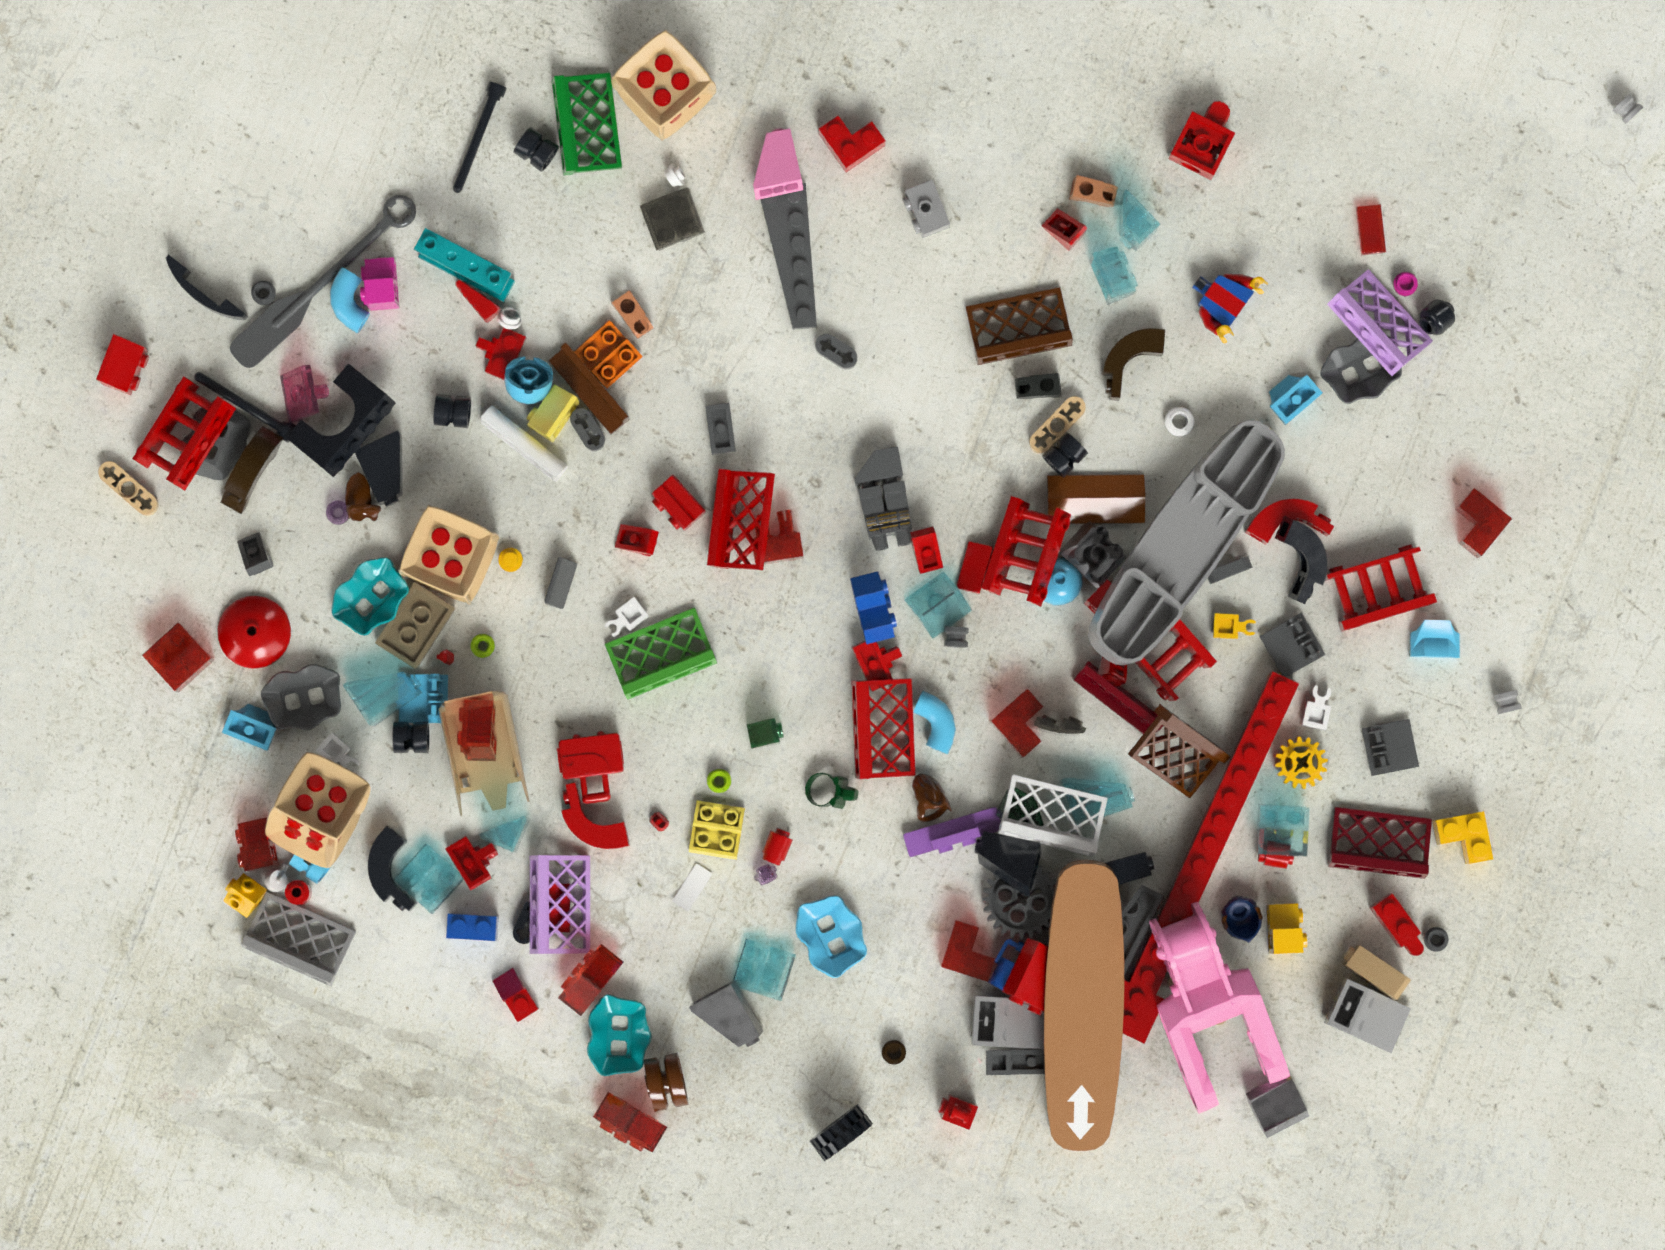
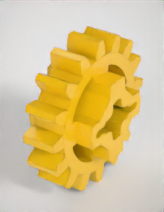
M1298 736L1296 737V743L1289 739L1287 740L1288 747L1284 745L1279 747L1283 753L1275 754V757L1280 759V762L1274 764V767H1280L1281 769L1277 776L1284 775L1283 783L1286 784L1291 781L1293 789L1298 784H1300L1301 789H1306V783L1313 787L1315 786L1314 779L1319 781L1323 779L1320 772H1327V769L1322 767V763L1328 762V759L1321 757L1326 751L1324 749L1318 751L1319 743L1315 742L1311 745L1309 737L1302 742L1301 737ZM1295 747L1307 748L1303 753H1297L1295 750H1292ZM1314 755L1317 759L1316 768L1312 765V757ZM1307 756L1304 761L1306 768L1296 769L1298 764L1296 758L1301 759ZM1286 757L1290 760V769L1288 771L1285 766ZM1299 773H1305L1310 776L1307 779L1295 778Z

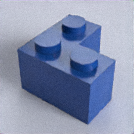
M878 571L850 578L855 605L866 644L894 638L893 628L897 627L894 612L889 613L888 608H891L892 605L886 580L880 579Z

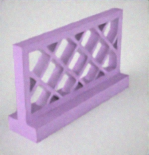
M1369 269L1346 288L1338 292L1327 304L1391 376L1433 342ZM1364 279L1372 285L1373 291L1363 289ZM1348 292L1358 294V302ZM1364 295L1373 297L1374 305L1365 304ZM1379 299H1384L1389 304V309L1380 307ZM1365 310L1374 312L1375 320H1372ZM1380 313L1389 315L1390 323L1381 322ZM1395 317H1400L1405 322V327L1396 325ZM1381 328L1390 330L1391 338ZM1396 331L1405 333L1406 341L1397 340ZM1412 335L1418 336L1423 344L1412 343ZM1397 346L1407 348V357Z
M530 856V954L590 953V856ZM549 860H556L563 867L555 877L549 871ZM562 860L570 861L567 864H565ZM576 860H583V871L577 877L569 867ZM565 872L574 879L567 888L558 881ZM554 883L563 892L555 901L549 896V889ZM577 883L583 889V896L578 901L569 893ZM565 896L574 904L567 913L558 905ZM554 908L563 916L555 926L549 920V913ZM577 908L583 913V920L578 926L569 917ZM565 921L574 928L567 938L558 930ZM577 932L583 938V948L576 949L569 942ZM556 933L563 942L556 949H549V938ZM565 945H567L570 949H562V948H563Z

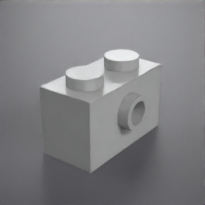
M933 180L905 190L906 197L902 199L907 212L912 211L915 219L911 220L916 234L921 233L922 238L950 228V222Z

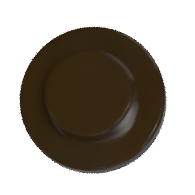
M890 1040L884 1044L882 1057L887 1063L896 1065L905 1059L906 1048L900 1041Z

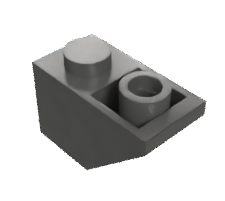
M898 446L875 450L855 477V486L860 485L861 489L874 487L875 482L884 481L885 484L899 482L898 478H903V471Z

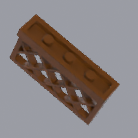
M1060 287L966 306L977 365L1072 346L1073 337L1069 328ZM1057 295L1058 304L1054 310L1042 304L1046 297ZM1030 301L1036 305L1030 315L1019 309L1022 302ZM1005 305L1012 309L1006 320L995 314L999 306ZM1039 307L1050 313L1044 324L1033 318ZM982 310L989 316L981 325L973 320L972 312ZM1016 312L1027 319L1021 329L1009 322ZM1055 316L1063 321L1064 329L1054 331L1047 325ZM992 317L1003 323L997 334L986 328ZM1030 321L1041 327L1037 335L1031 336L1024 332ZM975 326L978 327V328H980L977 333H976ZM1006 326L1017 332L1014 339L1007 341L1000 336ZM982 331L994 337L990 344L979 346L978 337Z
M1159 704L1154 711L1158 716L1128 755L1188 798H1191L1219 761L1225 764L1231 756ZM1163 725L1164 735L1155 737L1156 731ZM1179 737V745L1170 748V740ZM1164 742V750L1155 752V744ZM1149 746V754L1138 756L1144 747ZM1194 748L1193 756L1185 758V750ZM1179 752V760L1170 762V754ZM1164 756V764L1155 767V759ZM1210 759L1205 767L1199 768V760ZM1193 763V770L1184 773V766ZM1178 767V775L1170 777V769ZM1193 777V782L1185 789L1184 780Z

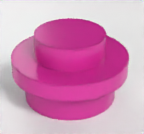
M1402 272L1395 277L1393 287L1397 294L1410 296L1416 291L1418 281L1412 273Z

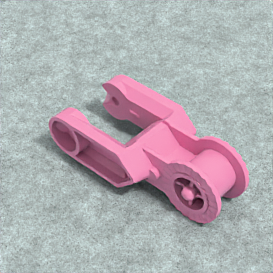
M1198 902L1191 904L1193 915L1163 928L1160 927L1156 919L1150 920L1149 924L1158 947L1156 955L1159 959L1164 960L1167 971L1174 985L1169 986L1172 994L1157 1005L1159 1016L1191 1100L1200 1114L1219 1105L1204 1067L1201 1052L1198 1051L1192 1035L1196 1032L1241 1014L1263 1074L1267 1076L1269 1083L1290 1077V1073L1261 994L1248 968L1230 970L1227 963H1223L1219 947L1216 944V930L1209 926L1203 909Z

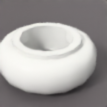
M1184 407L1170 409L1165 417L1167 431L1175 436L1189 434L1195 424L1192 412ZM1175 415H1183L1186 418L1187 424L1185 427L1179 429L1173 425L1172 419Z

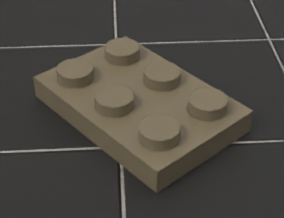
M414 582L409 589V593L400 603L394 620L387 623L375 644L417 670L456 608Z

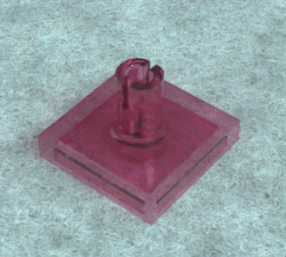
M302 365L280 375L288 421L291 423L299 422L301 419L303 420L319 413L317 399L327 398L329 396V389L326 384L314 385L311 365Z

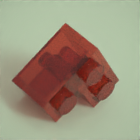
M1475 488L1470 490L1455 508L1457 512L1473 524L1459 544L1476 558L1481 557L1512 520L1510 516Z
M1028 689L990 721L1021 758L1025 757L1041 742L1026 722L1040 711L1043 705Z
M464 699L463 707L459 708V722H462V731H458L457 744L460 746V752L464 753L467 761H496V706L493 700Z
M267 817L239 823V829L235 830L237 843H242V847H239L240 853H237L239 867H243L245 872L279 866L275 843L265 834Z
M957 920L954 921L940 967L988 982L995 958L972 951L979 927Z
M602 944L595 951L590 949L582 959L585 963L582 965L579 962L570 973L574 977L569 976L561 985L563 992L558 999L580 1016L593 1003L624 963V961Z
M607 1092L593 1116L601 1122L600 1128L610 1134L614 1131L613 1137L625 1144L629 1140V1145L641 1152L645 1148L653 1153L667 1129V1126L654 1117L638 1110L610 1092Z

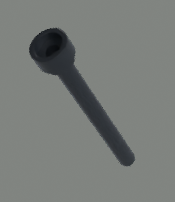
M488 82L485 90L487 91L486 96L488 98L453 186L455 193L462 191L496 102L500 101L501 97L504 98L507 88L500 84Z
M197 372L194 375V379L277 430L276 433L283 437L285 442H290L286 437L296 426L290 421L287 423L277 420L201 372Z

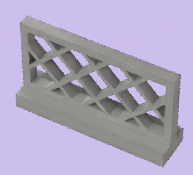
M266 892L241 945L249 951L332 987L335 976L356 931ZM272 900L278 903L282 912L268 917L265 911L268 901ZM283 906H285V907H287V908H290V909L284 911ZM294 911L301 913L304 922L290 927L286 914ZM264 913L265 918L260 920L262 914ZM283 916L288 928L274 933L270 920ZM305 916H308V917H310V918H312V919L306 921ZM316 921L323 923L326 932L312 937L308 924ZM267 922L271 932L270 935L261 938L253 934L257 925ZM327 925L335 929L329 931ZM306 926L310 938L296 943L292 930ZM338 931L348 934L344 944L334 946L330 934ZM289 932L293 945L285 948L279 946L275 937ZM328 935L332 948L318 953L314 940ZM273 938L274 943L268 941V939ZM312 942L316 954L307 958L301 956L298 946ZM295 948L297 953L290 951V949ZM342 948V950H341V952H340V954H339V956H338L336 950H339V949ZM334 951L337 961L333 969L322 964L320 956ZM318 958L319 963L313 961L312 959Z

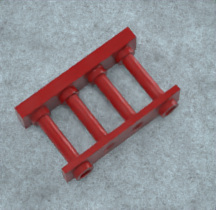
M183 376L132 459L147 469L153 463L167 471L169 474L166 480L185 491L236 408L218 396L214 402H211L196 393L199 386ZM190 401L208 411L201 423L183 413ZM177 422L195 431L188 444L170 434ZM164 442L182 452L175 465L157 455Z
M1011 496L981 589L1001 596L1004 588L1028 595L1026 601L1041 607L1047 597L1048 584L1065 532L1070 525L1071 514L1060 508H1056L1054 516L1029 510V503ZM1028 519L1050 525L1046 539L1021 533L1024 521ZM1021 542L1043 548L1039 562L1014 556L1017 543ZM1013 565L1035 571L1032 584L1028 585L1006 579L1010 566Z
M1412 544L1398 548L1399 553L1347 569H1343V565L1328 569L1330 574L1326 575L1325 581L1334 579L1345 613L1343 616L1344 620L1339 622L1341 632L1437 602L1435 593L1428 595L1427 590L1424 591L1413 554L1421 551L1420 546L1413 548ZM1404 558L1415 593L1413 594L1414 599L1406 602L1400 596L1390 565V561ZM1381 565L1391 597L1390 606L1383 609L1377 604L1367 572V568ZM1354 572L1358 573L1368 605L1367 613L1358 616L1357 612H1354L1343 577Z
M1180 619L1170 629L1176 637L1175 643L1152 665L1145 658L1135 662L1158 688L1156 690L1157 694L1165 701H1176L1179 699L1173 690L1197 667L1211 668L1217 662ZM1187 649L1192 655L1190 657L1191 661L1166 683L1157 672L1179 651Z

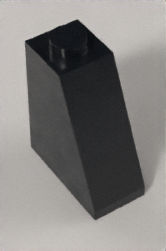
M398 430L360 447L355 453L380 506L383 504L386 507L391 506L399 501L398 497L403 495L402 435Z
M983 831L981 840L977 839L975 845V853L978 854L979 864L1023 895L1030 897L1042 854L1041 844L1039 842Z
M1146 852L1105 863L1114 871L1118 879V885L1152 876L1151 870L1155 869L1151 855L1147 856Z

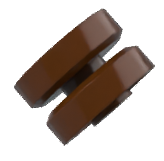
M678 1052L665 1055V1071H662L660 1061L656 1057L644 1060L645 1082L654 1112L667 1110L669 1105L667 1094L669 1093L675 1107L689 1105Z

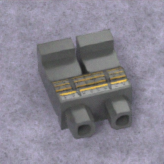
M899 481L883 485L886 510H884L880 485L858 489L869 540L872 539L875 550L888 549L886 536L896 535L898 547L910 545L912 524L905 482Z

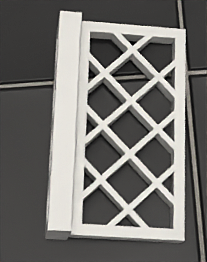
M1012 775L998 833L1093 857L1097 852V843L1108 798ZM1016 782L1026 784L1031 793L1019 799L1014 791ZM1043 788L1050 790L1054 796L1053 800L1044 805L1036 794ZM1067 794L1074 796L1078 805L1068 811L1060 798ZM1033 795L1040 808L1029 814L1022 801ZM1014 797L1016 802L1011 804L1012 798ZM1090 800L1101 803L1099 812L1092 817L1084 806ZM1057 801L1063 814L1052 820L1045 807ZM1017 804L1025 814V817L1018 821L1008 818L1010 808ZM1080 807L1087 820L1076 826L1069 813ZM1040 810L1043 811L1049 821L1043 826L1035 825L1031 818L1032 815ZM1066 816L1073 828L1067 832L1059 831L1054 822ZM1098 816L1097 822L1095 824L1093 819ZM1028 819V821L1030 822V824H1029V823L1022 822V821ZM1090 822L1095 830L1093 839L1083 837L1078 828ZM1049 825H1052L1053 829L1046 828V827L1049 826ZM1075 830V832L1077 833V835L1070 834V833Z

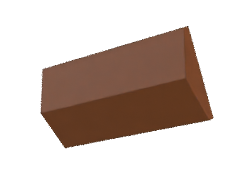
M1060 475L1047 476L1048 515L1054 516L1056 508H1060L1071 514L1070 524H1086L1089 521L1092 524L1145 523L1146 496L1144 475H1067L1065 478Z

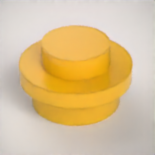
M506 548L500 553L498 562L503 570L515 572L522 566L523 557L517 549Z

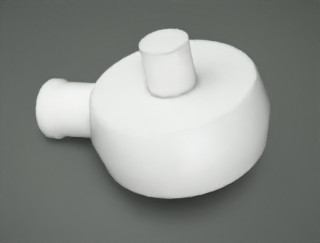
M282 863L279 869L267 872L264 883L268 890L279 892L286 887L287 876L285 872L289 868L288 865Z

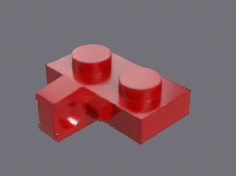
M503 328L499 339L493 337L491 342L479 337L475 346L485 351V358L489 359L485 373L504 380L506 366L512 360L519 357L527 337Z
M866 641L851 647L865 680L893 679L889 668L893 667L892 661L902 657L899 647L895 646L886 650L884 646L879 648L877 642L866 644ZM878 685L869 686L872 692L881 688Z
M467 836L445 848L470 891L492 879L486 869L490 865L489 860L498 855L492 843L483 848H480L479 845L473 848Z

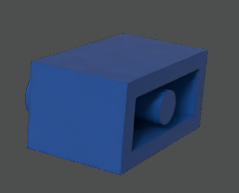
M448 914L446 938L497 941L499 917Z

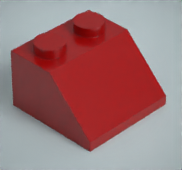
M113 334L96 380L106 387L131 395L132 391H136L139 387L141 378L138 376L141 368H145L148 363V350L141 345Z

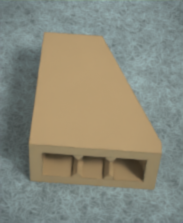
M1356 945L1355 948L1351 946L1343 957L1346 960L1343 964L1346 968L1390 999L1398 1000L1411 981L1407 976L1360 945Z

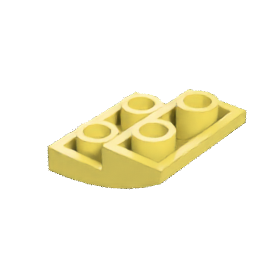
M697 800L689 852L737 860L745 808Z

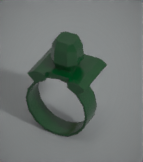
M827 773L812 775L805 786V794L811 804L819 807L832 806L839 809L845 807L846 801L857 800L859 791L848 786L849 781L847 778L841 776L834 777ZM828 775L833 780L834 785H836V792L828 803L818 805L811 796V786L817 777Z

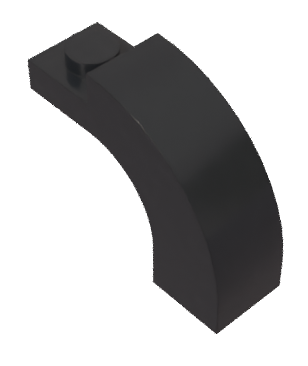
M1284 516L1275 539L1292 546L1299 557V570L1288 597L1306 604L1307 599L1313 593L1314 583L1323 585L1325 582L1327 555L1322 541L1312 529Z
M386 826L377 836L370 849L368 857L369 879L374 891L383 902H387L392 896L394 898L392 903L401 911L405 909L411 911L417 903L396 885L391 873L393 859L407 841L390 826Z

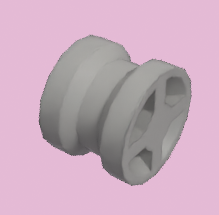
M1630 93L1613 111L1616 114H1620L1622 121L1626 124L1644 107L1641 104H1637Z
M1517 690L1493 696L1494 700L1498 702V714L1522 709L1521 704L1517 701Z

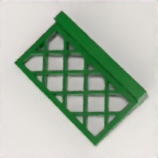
M611 74L554 76L551 83L563 176L582 172L621 169L622 162ZM605 79L606 90L602 95L590 87L595 80ZM578 82L585 89L577 98L569 91L568 83ZM587 90L598 98L592 108H589L580 100ZM606 93H607L608 101L604 98V96L606 95ZM570 98L574 100V103L572 105ZM600 101L609 107V114L605 119L593 111ZM576 103L588 111L581 121L572 115V108ZM590 114L601 122L594 132L583 124ZM609 117H610L611 124H609V123L607 122V120H608ZM573 121L577 124V126L575 127V129H574ZM603 125L612 131V138L608 143L596 134ZM579 127L591 135L584 145L575 139V132ZM593 137L604 145L597 156L586 148ZM612 141L614 148L609 145ZM576 145H577L579 148H581L578 152H577V149H576ZM607 148L615 154L616 163L606 164L599 157ZM582 151L594 159L589 166L579 167L578 156ZM597 161V162H598L599 164H601V165H593V164Z

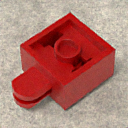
M1215 101L1209 105L1204 117L1192 111L1168 159L1212 180L1235 135V132L1225 128L1230 116L1228 105L1221 101Z

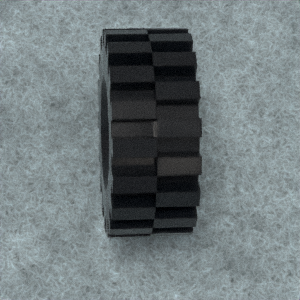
M857 1104L824 1128L809 1142L821 1158L826 1161L871 1127L873 1123L859 1104Z

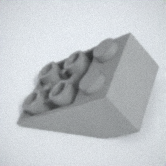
M1344 978L1324 1023L1392 1053L1411 1008Z
M974 995L971 1044L976 1046L1044 1049V1012L1039 1016L1027 1010L1029 1005L1023 1003L1020 1006L1010 1001L1008 997Z

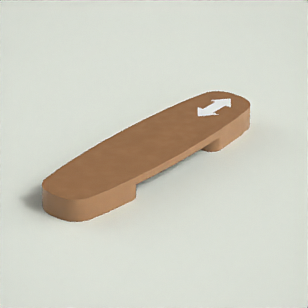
M1077 860L1068 863L1059 872L1052 902L1044 1000V1076L1049 1126L1054 1141L1064 1149L1090 1151L1104 1145L1109 1138L1115 1111L1123 1036L1124 941L1118 879L1114 871L1104 862Z

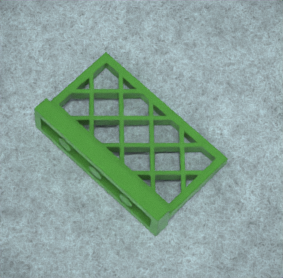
M695 607L605 644L627 700L717 664ZM693 615L696 623L692 632L680 628L682 620ZM667 626L674 629L669 641L657 637L660 628ZM697 628H698V630H699V632H700V635L695 634L696 631H697ZM678 631L690 635L685 648L673 643ZM644 635L652 638L647 651L635 646L638 637ZM693 637L702 640L706 649L699 652L689 650ZM655 640L667 644L662 657L650 652ZM618 645L629 647L624 660L614 656L612 648ZM671 646L683 651L680 660L673 662L666 659ZM633 649L645 654L640 666L628 662ZM648 656L661 660L657 669L650 671L643 668ZM617 661L622 663L621 668H619ZM628 665L638 669L635 678L625 682L622 675L625 666Z

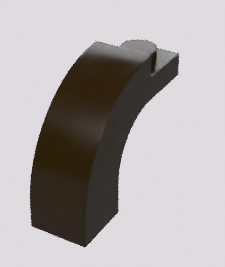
M1149 328L1137 330L1126 335L1114 345L1102 369V375L1111 376V379L1106 380L1105 393L1110 394L1109 400H1120L1123 369L1131 359L1141 355L1162 357L1164 353L1165 329Z
M263 426L258 430L234 466L225 484V492L220 503L240 514L245 511L259 478L269 463L276 457L283 437Z

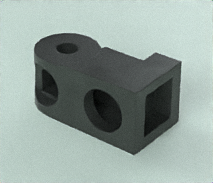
M1059 373L1031 375L1030 377L1015 379L1016 399L1062 397Z

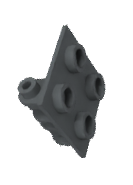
M1302 613L1259 636L1280 674L1284 677L1293 674L1326 655Z
M1410 719L1362 728L1371 776L1419 767Z

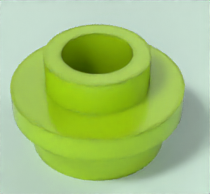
M478 634L471 641V651L479 658L489 657L494 652L495 642L487 634ZM482 641L487 643V649L483 651L478 647Z
M715 769L709 773L707 785L713 792L723 793L729 789L731 777L726 770ZM718 776L724 779V783L720 786L714 782Z

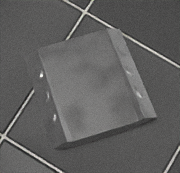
M1090 521L1082 525L1076 534L1060 549V554L1096 588H1099L1127 558L1121 546L1116 543L1113 544L1109 540V531L1103 525L1094 526Z
M1291 1076L1271 1084L1268 1082L1262 1086H1257L1246 1093L1248 1103L1267 1138L1309 1117Z

